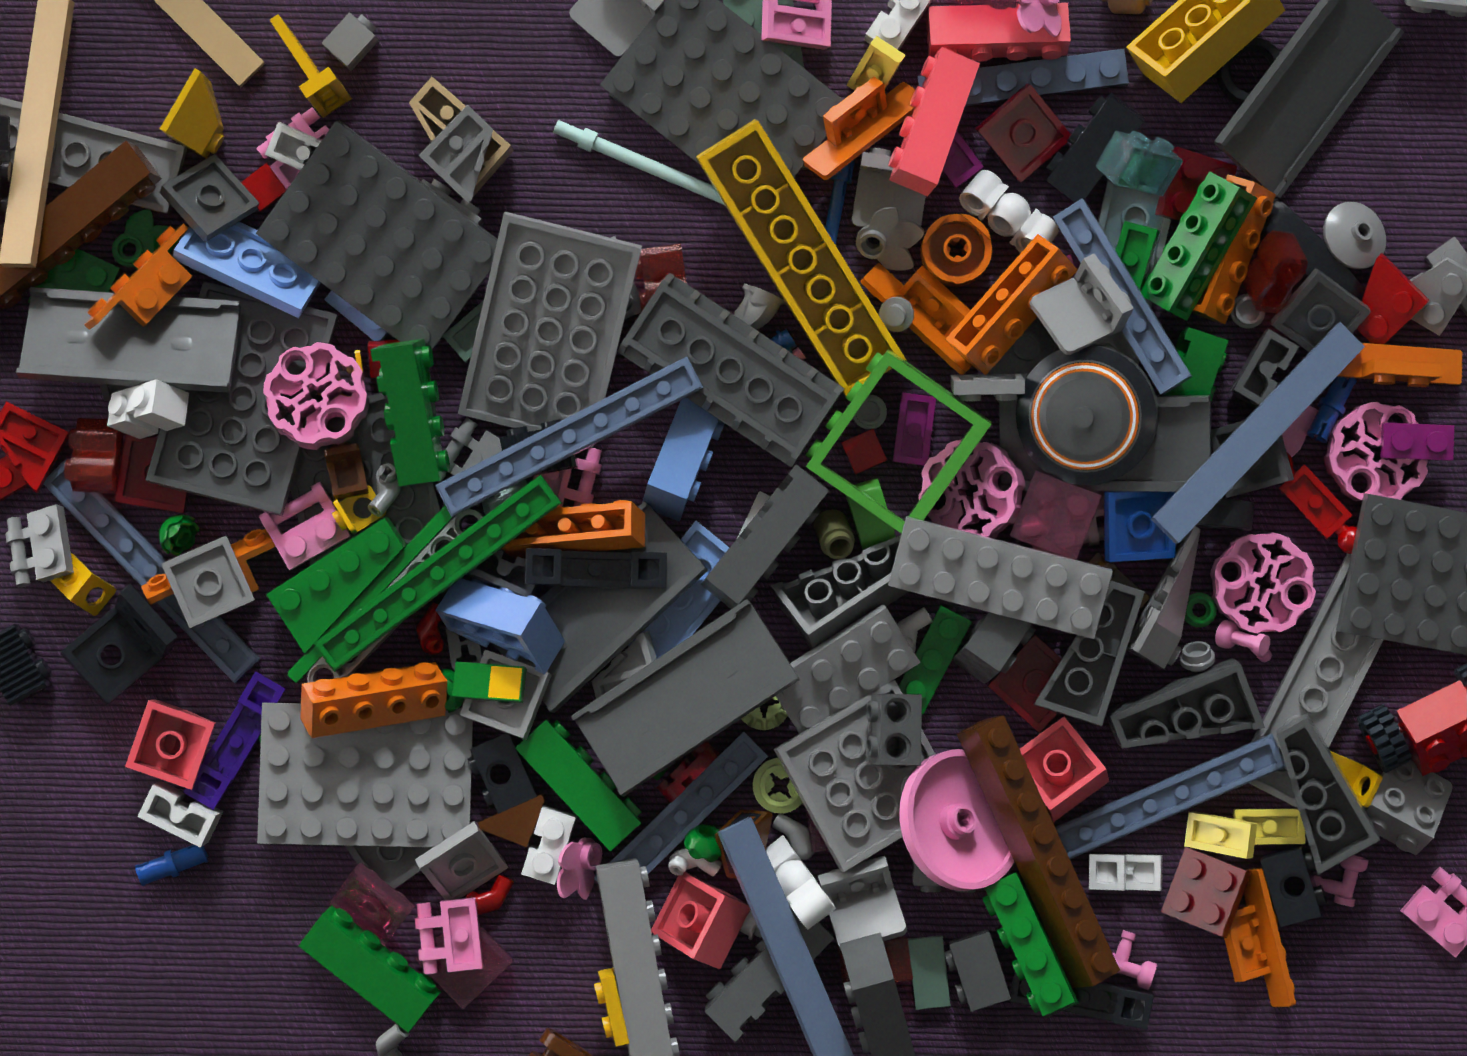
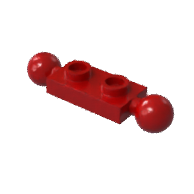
M1287 452L1294 480L1285 482L1278 489L1326 540L1335 532L1338 536L1340 549L1347 554H1352L1357 527H1348L1345 522L1353 515L1305 464L1296 472L1293 469V459Z

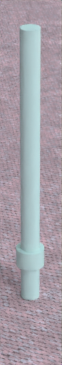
M560 120L556 123L553 133L578 143L577 147L588 152H591L593 149L725 205L714 186L602 139L598 137L597 132L588 128L581 130Z

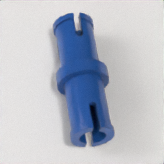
M1336 377L1333 380L1326 396L1320 398L1318 403L1319 410L1307 431L1309 437L1313 438L1314 435H1318L1315 439L1316 441L1327 443L1338 417H1342L1346 410L1344 405L1353 386L1357 382L1355 378H1349L1348 380L1346 377Z
M193 844L175 852H172L171 849L164 852V856L135 865V870L141 885L146 886V884L170 875L173 878L180 876L181 871L204 862L207 863L209 860L205 847H198Z

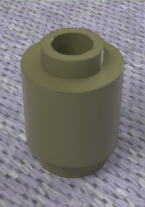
M833 509L820 513L814 520L813 529L821 550L833 559L847 557L853 550L855 538L845 514Z

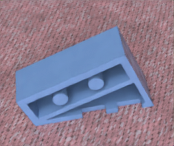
M688 398L682 399L647 483L642 503L645 501L656 513L680 522L688 500L694 502L699 491L701 482L696 480L700 469L707 470L712 458L713 451L708 450L712 439L719 440L725 423Z
M461 578L450 586L436 609L448 630L486 648L490 642L508 650L506 657L514 661L519 656L530 660L536 665L535 670L544 675L565 642L545 609L546 605L542 600L532 595L527 597L520 596L503 587L499 589L493 588L476 579L469 581Z

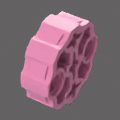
M316 342L312 346L292 347L279 356L277 365L271 373L266 375L263 393L268 407L267 414L280 435L287 436L296 442L299 447L317 450L322 446L339 445L354 436V430L360 421L366 418L369 408V398L366 393L363 372L353 357H347L342 352L336 350L334 345ZM301 360L306 363V368L301 374L292 375L288 372V367L293 361ZM330 364V374L317 382L318 379L326 375L327 365ZM339 367L343 371L345 370L346 373L351 374L353 386H350L344 379L341 380ZM303 390V392H301L300 394H298L297 396H295V397L292 398V399H289V398H287V397H285V396H281V394H284V395H289V396L292 397V396L296 395L297 393H299L300 391ZM316 390L319 394L321 393L323 400L317 403L315 399H312L310 393ZM280 406L289 413H292L294 425H291L286 419H282ZM306 417V425L303 428V419ZM340 417L345 420V426L341 431L331 432L327 429V424L332 418Z
M1371 402L1354 407L1353 411L1336 421L1328 437L1329 441L1324 462L1328 475L1334 478L1340 487L1341 493L1354 501H1362L1364 493L1401 500L1405 494L1421 485L1428 473V460L1379 459L1374 461V453L1370 451V448L1381 446L1382 423H1388V419L1392 414L1401 417L1403 423L1418 424L1415 420V415L1408 409L1400 405L1391 406L1380 404L1379 402ZM1363 421H1365L1367 432L1375 436L1376 439H1372L1371 437L1365 434V426ZM1354 425L1351 436L1355 438L1354 441H1348L1342 445L1344 434L1341 433V430L1349 429ZM1353 450L1362 455L1363 459L1355 454L1344 457L1343 452ZM1411 464L1410 472L1414 476L1403 480L1404 471L1400 468L1401 466ZM1378 468H1383L1390 473V481L1389 475ZM1357 473L1362 474L1367 480V487L1362 493L1356 492L1351 485V480Z
M961 440L948 443L945 449L935 457L928 459L921 472L923 482L922 490L918 495L919 500ZM979 442L972 451L973 455L967 458L964 462L965 464L962 465L956 474L958 485L954 477L943 492L946 497L945 505L939 510L933 506L928 516L935 524L994 539L1008 525L1014 524L1023 509L1021 505L1022 491L1026 486L1022 470L1015 466L1006 450L993 443ZM1004 472H1008L1012 477L1011 487L1006 491H1002L998 486L999 476ZM971 485L978 486V491L973 493V497L966 495V490H969ZM962 502H963L964 508H965V511H966V516L961 520V518H962L963 515L965 514V513H964L963 506H962ZM988 507L998 511L997 514L989 512ZM980 519L991 520L990 523L982 527V530L970 529V527L979 523Z
M1274 532L1257 535L1246 534L1231 541L1229 547L1222 555L1215 559L1210 573L1213 587L1212 599L1216 604L1218 612L1224 614L1242 631L1254 634L1272 631L1282 632L1296 625L1297 619L1306 609L1311 607L1316 593L1313 587L1314 566L1308 554L1302 552L1293 544L1289 537ZM1278 542L1277 548L1282 550L1281 552L1286 553V555L1274 556L1271 559V552L1263 548L1262 545H1272ZM1253 549L1256 555L1260 558L1256 571H1253L1257 559L1254 557L1252 553ZM1290 561L1291 564L1281 568L1278 578H1276L1280 564ZM1227 562L1234 563L1238 569V576L1232 582L1226 581L1221 574L1222 567ZM1266 575V581L1270 583V588L1262 589L1260 593V586L1255 583V579ZM1295 584L1299 585L1304 592V598L1299 604H1293L1288 599V590ZM1247 587H1249L1250 590L1246 602L1235 606L1234 602L1244 598ZM1269 595H1272V596H1271V599H1270V602H1269L1268 607H1269V609L1271 610L1273 616H1271L1270 612L1265 608V607H1266V604H1267V601H1268V598H1269ZM1255 607V614L1263 618L1264 621L1251 622L1248 625L1249 619L1240 614V611H1251Z

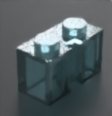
M1116 130L1098 160L1096 167L1115 185L1163 196L1183 160L1173 152L1175 147L1162 138L1156 137L1155 140H1151L1137 131H1132L1131 134Z

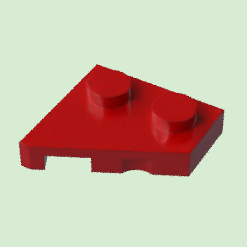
M1383 253L1375 260L1362 302L1370 308L1371 312L1357 327V330L1371 344H1385L1429 302V299Z
M6 401L0 412V447L31 489L39 493L70 434L68 431Z

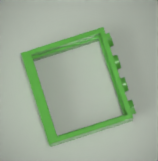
M888 349L884 355L879 352L875 354L866 367V370L871 373L864 384H861L859 381L854 384L845 397L851 403L844 413L836 410L825 426L830 430V433L823 442L817 438L805 456L811 459L806 465L809 470L899 533H902L905 522L903 519L822 463L887 368L890 366L973 424L908 517L924 521L989 429L992 421L964 401H960L958 397Z

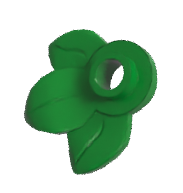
M149 209L134 213L126 222L125 232L119 235L113 242L112 254L114 259L122 266L135 267L133 265L134 262L146 250L153 253L160 246L156 240L168 226H154L153 214ZM179 239L167 251L169 254L176 247ZM128 244L136 246V253L133 256L125 255L124 249Z

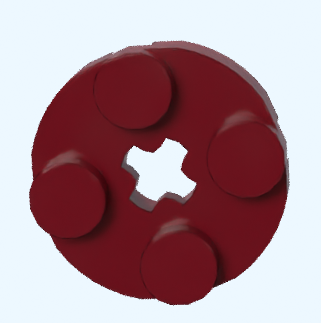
M705 742L687 755L677 768L656 788L672 803L720 753L711 744Z

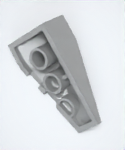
M1196 526L1181 540L1175 551V558L1170 560L1135 624L1126 649L1161 669H1164L1167 664L1172 666L1181 651V647L1177 645L1182 635L1201 530Z

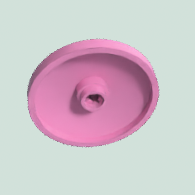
M964 750L944 751L923 760L921 765H918L907 779L900 801V827L904 843L911 858L929 879L951 890L970 891L994 884L1009 871L1014 860Z

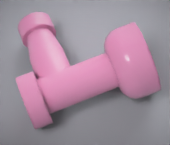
M1223 620L1219 624L1215 635V642L1218 647L1229 649L1236 644L1249 648L1261 662H1267L1271 659L1272 653L1269 650L1270 637L1268 635L1258 634L1256 636L1239 631L1238 626L1229 620Z
M1353 855L1340 862V865L1345 869L1342 882L1332 879H1321L1320 876L1314 875L1316 886L1322 885L1325 892L1334 894L1333 902L1354 907L1355 899L1352 897L1358 873L1364 872L1367 869L1369 860Z
M1123 930L1122 940L1118 945L1116 954L1113 953L1120 969L1117 973L1137 979V985L1140 988L1149 990L1157 964L1145 961L1140 966L1128 962L1132 941L1135 940L1136 934Z

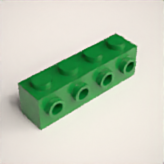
M1209 171L1205 180L1199 185L1197 194L1189 208L1182 215L1173 236L1163 248L1162 255L1153 271L1147 276L1141 290L1144 298L1187 321L1257 197Z
M546 719L528 736L527 740H523L515 749L606 848L612 851L641 824L642 820L638 815L642 811L629 797L624 801L614 791L617 787L611 777L605 771L600 775L590 765L595 760L581 745L575 749L567 740L571 734L558 720L551 723L549 719Z
M1013 873L992 885L984 887L987 892V896L982 897L991 917L997 914L1002 925L1001 928L997 929V932L1006 949L1012 947L1017 958L1012 961V965L1019 980L1026 979L1031 989V992L1027 993L1026 996L1034 1013L1041 1011L1042 1016L1048 1018L1078 1004L1021 876L1018 873Z
M333 905L319 917L298 945L408 1033L441 992L429 976L416 972L408 965L407 960L401 954L391 952L381 944L377 935L369 930H363L353 922V918L348 912L335 908Z

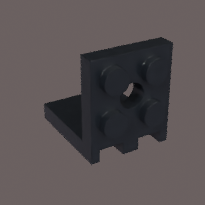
M129 584L119 592L115 607L61 651V655L108 706L171 652L177 635L136 589ZM113 647L120 652L121 660L115 665H107L101 659V652L105 648Z

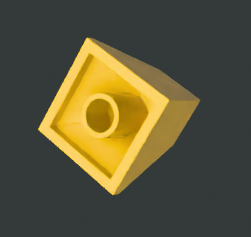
M194 68L161 125L160 130L174 141L207 159L210 152L215 154L220 148L224 136L221 135L224 128L212 83L201 71Z

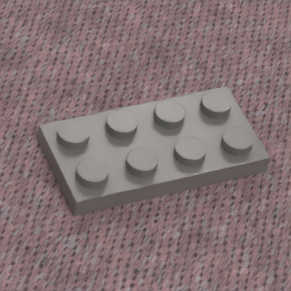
M882 604L791 662L790 664L800 680L776 695V698L800 734L832 714L890 683L918 665L920 661L890 612Z

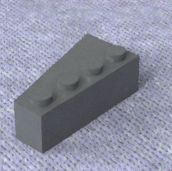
M796 464L701 585L731 609L746 599L751 601L759 591L754 587L755 583L761 576L767 580L780 564L775 558L782 550L789 553L801 538L796 532L803 523L809 527L822 510L817 505L829 490Z
M901 535L863 550V554L850 559L842 558L832 562V566L814 573L812 570L799 574V578L783 584L781 581L771 585L777 605L811 650L878 606L884 604L887 607L909 592L888 586Z
M1042 536L1030 547L1031 549L1073 559ZM988 612L968 635L970 640L963 648L956 652L952 662L986 684L1000 671L1006 673L1017 658L1013 651L1019 643L1025 645L1036 628L1030 622Z
M1110 581L1095 638L1091 639L1080 635L1075 637L1050 677V680L1035 701L1034 706L1099 727L1102 726L1145 591Z
M1233 658L1213 665L1203 672L1193 673L1109 707L1105 715L1116 743L1122 748L1164 743L1169 740L1199 738L1200 736L1218 733H1234L1246 729L1265 728L1242 666Z
M1308 713L1278 729V742L1319 875L1380 841V836Z
M791 909L809 953L814 960L834 939V935L820 921L807 930ZM763 938L755 945L759 951L750 960L743 957L731 969L730 972L734 976L725 985L718 982L706 994L709 1001L705 1004V1013L734 1042L743 1034L740 1029L747 1022L756 1021L770 1004L768 1001L772 997L776 998L781 995L785 990Z
M881 932L840 943L850 981L843 984L849 1004L857 1003L856 1007L851 1008L856 1029L864 1028L863 1032L858 1033L863 1053L871 1052L872 1056H916Z

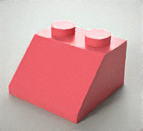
M156 699L148 700L125 767L193 790L216 723L180 707Z
M1065 716L1020 748L1021 754L1053 823L1109 782L1107 769Z
M685 871L683 875H678L651 929V933L658 935L660 939L692 959L721 969L750 908L748 904Z

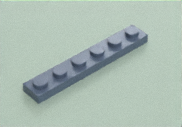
M1117 49L1065 56L1053 60L1042 59L978 68L965 107L1007 101L1027 83L1031 84L1040 96L1128 85L1129 79L1125 50ZM924 76L917 77L918 86L920 87L923 86Z
M1082 198L1053 216L1080 263L1084 258L1095 254L1099 261L1107 266L1112 279L1120 290L1128 295L1134 309L1122 332L1159 393L1163 396L1192 378L1193 376L1086 201Z
M743 731L609 863L637 858L639 866H646L647 873L649 874L685 838L688 831L698 826L768 755Z

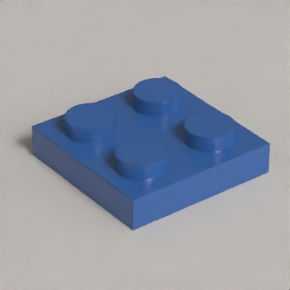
M1104 491L1105 561L1121 562L1175 558V543L1151 520L1175 492Z

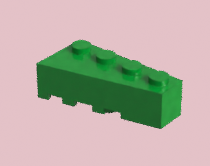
M1190 327L1181 331L1175 348L1193 377L1165 395H1210L1212 401L1216 388L1213 384L1217 372L1220 373L1226 358L1225 350L1229 340Z
M425 339L383 344L370 349L372 361H380L381 365L379 376L376 378L379 392H382L388 398V403H385V410L383 412L385 422L389 431H395L396 437L390 439V446L399 486L441 481L446 477L445 471L450 470V461L447 450H442L440 437L444 436V423L442 416L436 415L435 402L439 401V391L436 381H431L429 367H433L431 347L425 345Z
M389 517L378 521L266 594L304 654L407 546Z

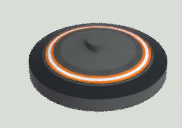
M1092 344L1071 355H1066L1061 350H1057L1040 361L1025 379V394H1019L1017 399L1016 423L1019 437L1026 452L1046 473L1070 484L1099 485L1125 475L1146 455L1157 430L1158 406L1155 392L1148 377L1132 359L1113 348Z

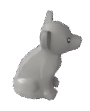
M744 283L742 288L745 297L735 310L734 316L757 330L773 318L785 301L770 292Z

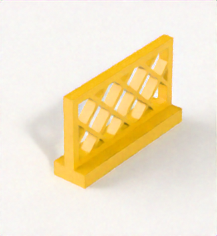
M277 14L270 19V22L309 80L300 85L299 88L318 113L324 118L350 101L352 98L329 67L319 72L297 37L280 15Z

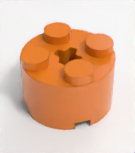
M950 214L937 219L928 228L920 249L923 266L943 285L951 287L964 286L978 279L989 265L992 256V242L989 231L981 221L967 214ZM950 243L955 246L961 243L964 246L961 251L964 257L956 255L953 258L950 256L951 248L948 244Z

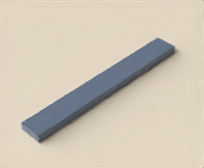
M1341 322L1337 323L1151 520L1175 544H1178L1365 346Z
M685 357L435 486L451 517H454L704 388L688 357Z
M66 458L46 478L44 485L141 586L146 584L153 576L165 574L161 563L167 560L70 459ZM174 594L157 601L166 613L234 683L261 659L221 616L189 629Z
M1269 734L1055 826L1069 859H1072L1285 768L1286 765L1273 734Z
M747 817L718 831V836L813 1056H854L752 818Z

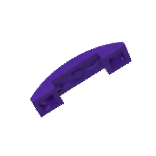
M255 671L237 701L239 703L201 764L193 790L185 788L183 793L215 810L256 745L259 736H261L262 703H279L286 690L285 688Z

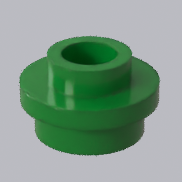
M1205 593L1189 595L1184 620L1193 627L1209 625L1214 620L1217 612L1214 600ZM1197 603L1202 604L1205 609L1204 614L1200 617L1195 616L1192 612L1193 606Z

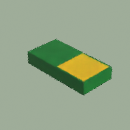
M456 662L452 697L523 703L527 668L524 666Z

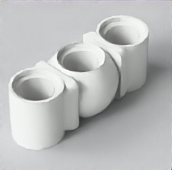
M979 171L960 194V203L967 212L978 216L981 221L987 215L988 223L995 233L1004 237L1014 236L1009 243L1014 245L1020 253L1037 234L1050 243L1058 235V226L1052 218L1040 213L1037 208L1031 214L1028 202L1019 194L1004 193L1009 186L1003 184L1001 179L991 171Z
M784 835L766 847L767 855L785 897L807 930L836 909Z

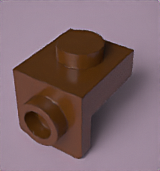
M343 442L339 445L334 444L330 449L324 450L334 500L369 493L358 443Z

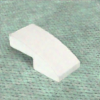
M1089 854V889L1161 891L1163 855Z

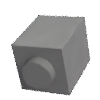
M349 12L323 40L322 45L347 69L352 71L379 41L373 34L377 28L362 14L356 18Z

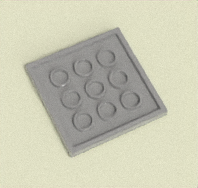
M895 680L774 748L777 757L841 872L847 871L903 837L899 814L901 796L907 779L918 765L871 764V758L866 753V741L868 736H871V722H868L866 716L867 703L871 701V694H902ZM894 702L890 703L887 708V716L891 721H895L899 716V708ZM921 728L922 762L928 757L935 755V752ZM893 737L886 745L887 752L891 757L895 756L899 750V744Z

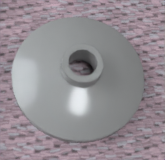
M1344 202L1334 207L1327 214L1323 225L1324 241L1331 255L1339 263L1352 269H1366L1374 265L1376 258L1381 253L1384 254L1386 248L1385 229L1379 217L1370 208L1357 202Z

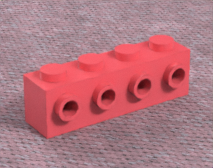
M1056 3L1057 11L1061 17V29L1056 37L1050 35L1044 27L1034 33L1025 31L1021 27L1017 16L1020 4L929 6L926 20L928 56L934 57L941 47L979 62L1002 57L1018 61L1027 57L1042 56L1044 59L1053 60L1061 56H1067L1071 42L1068 3Z
M943 47L939 49L934 57H927L921 71V76L925 77L923 86H917L910 102V106L915 107L912 117H906L899 136L904 137L900 148L896 146L888 164L889 167L893 168L889 181L927 197L938 185L980 63Z

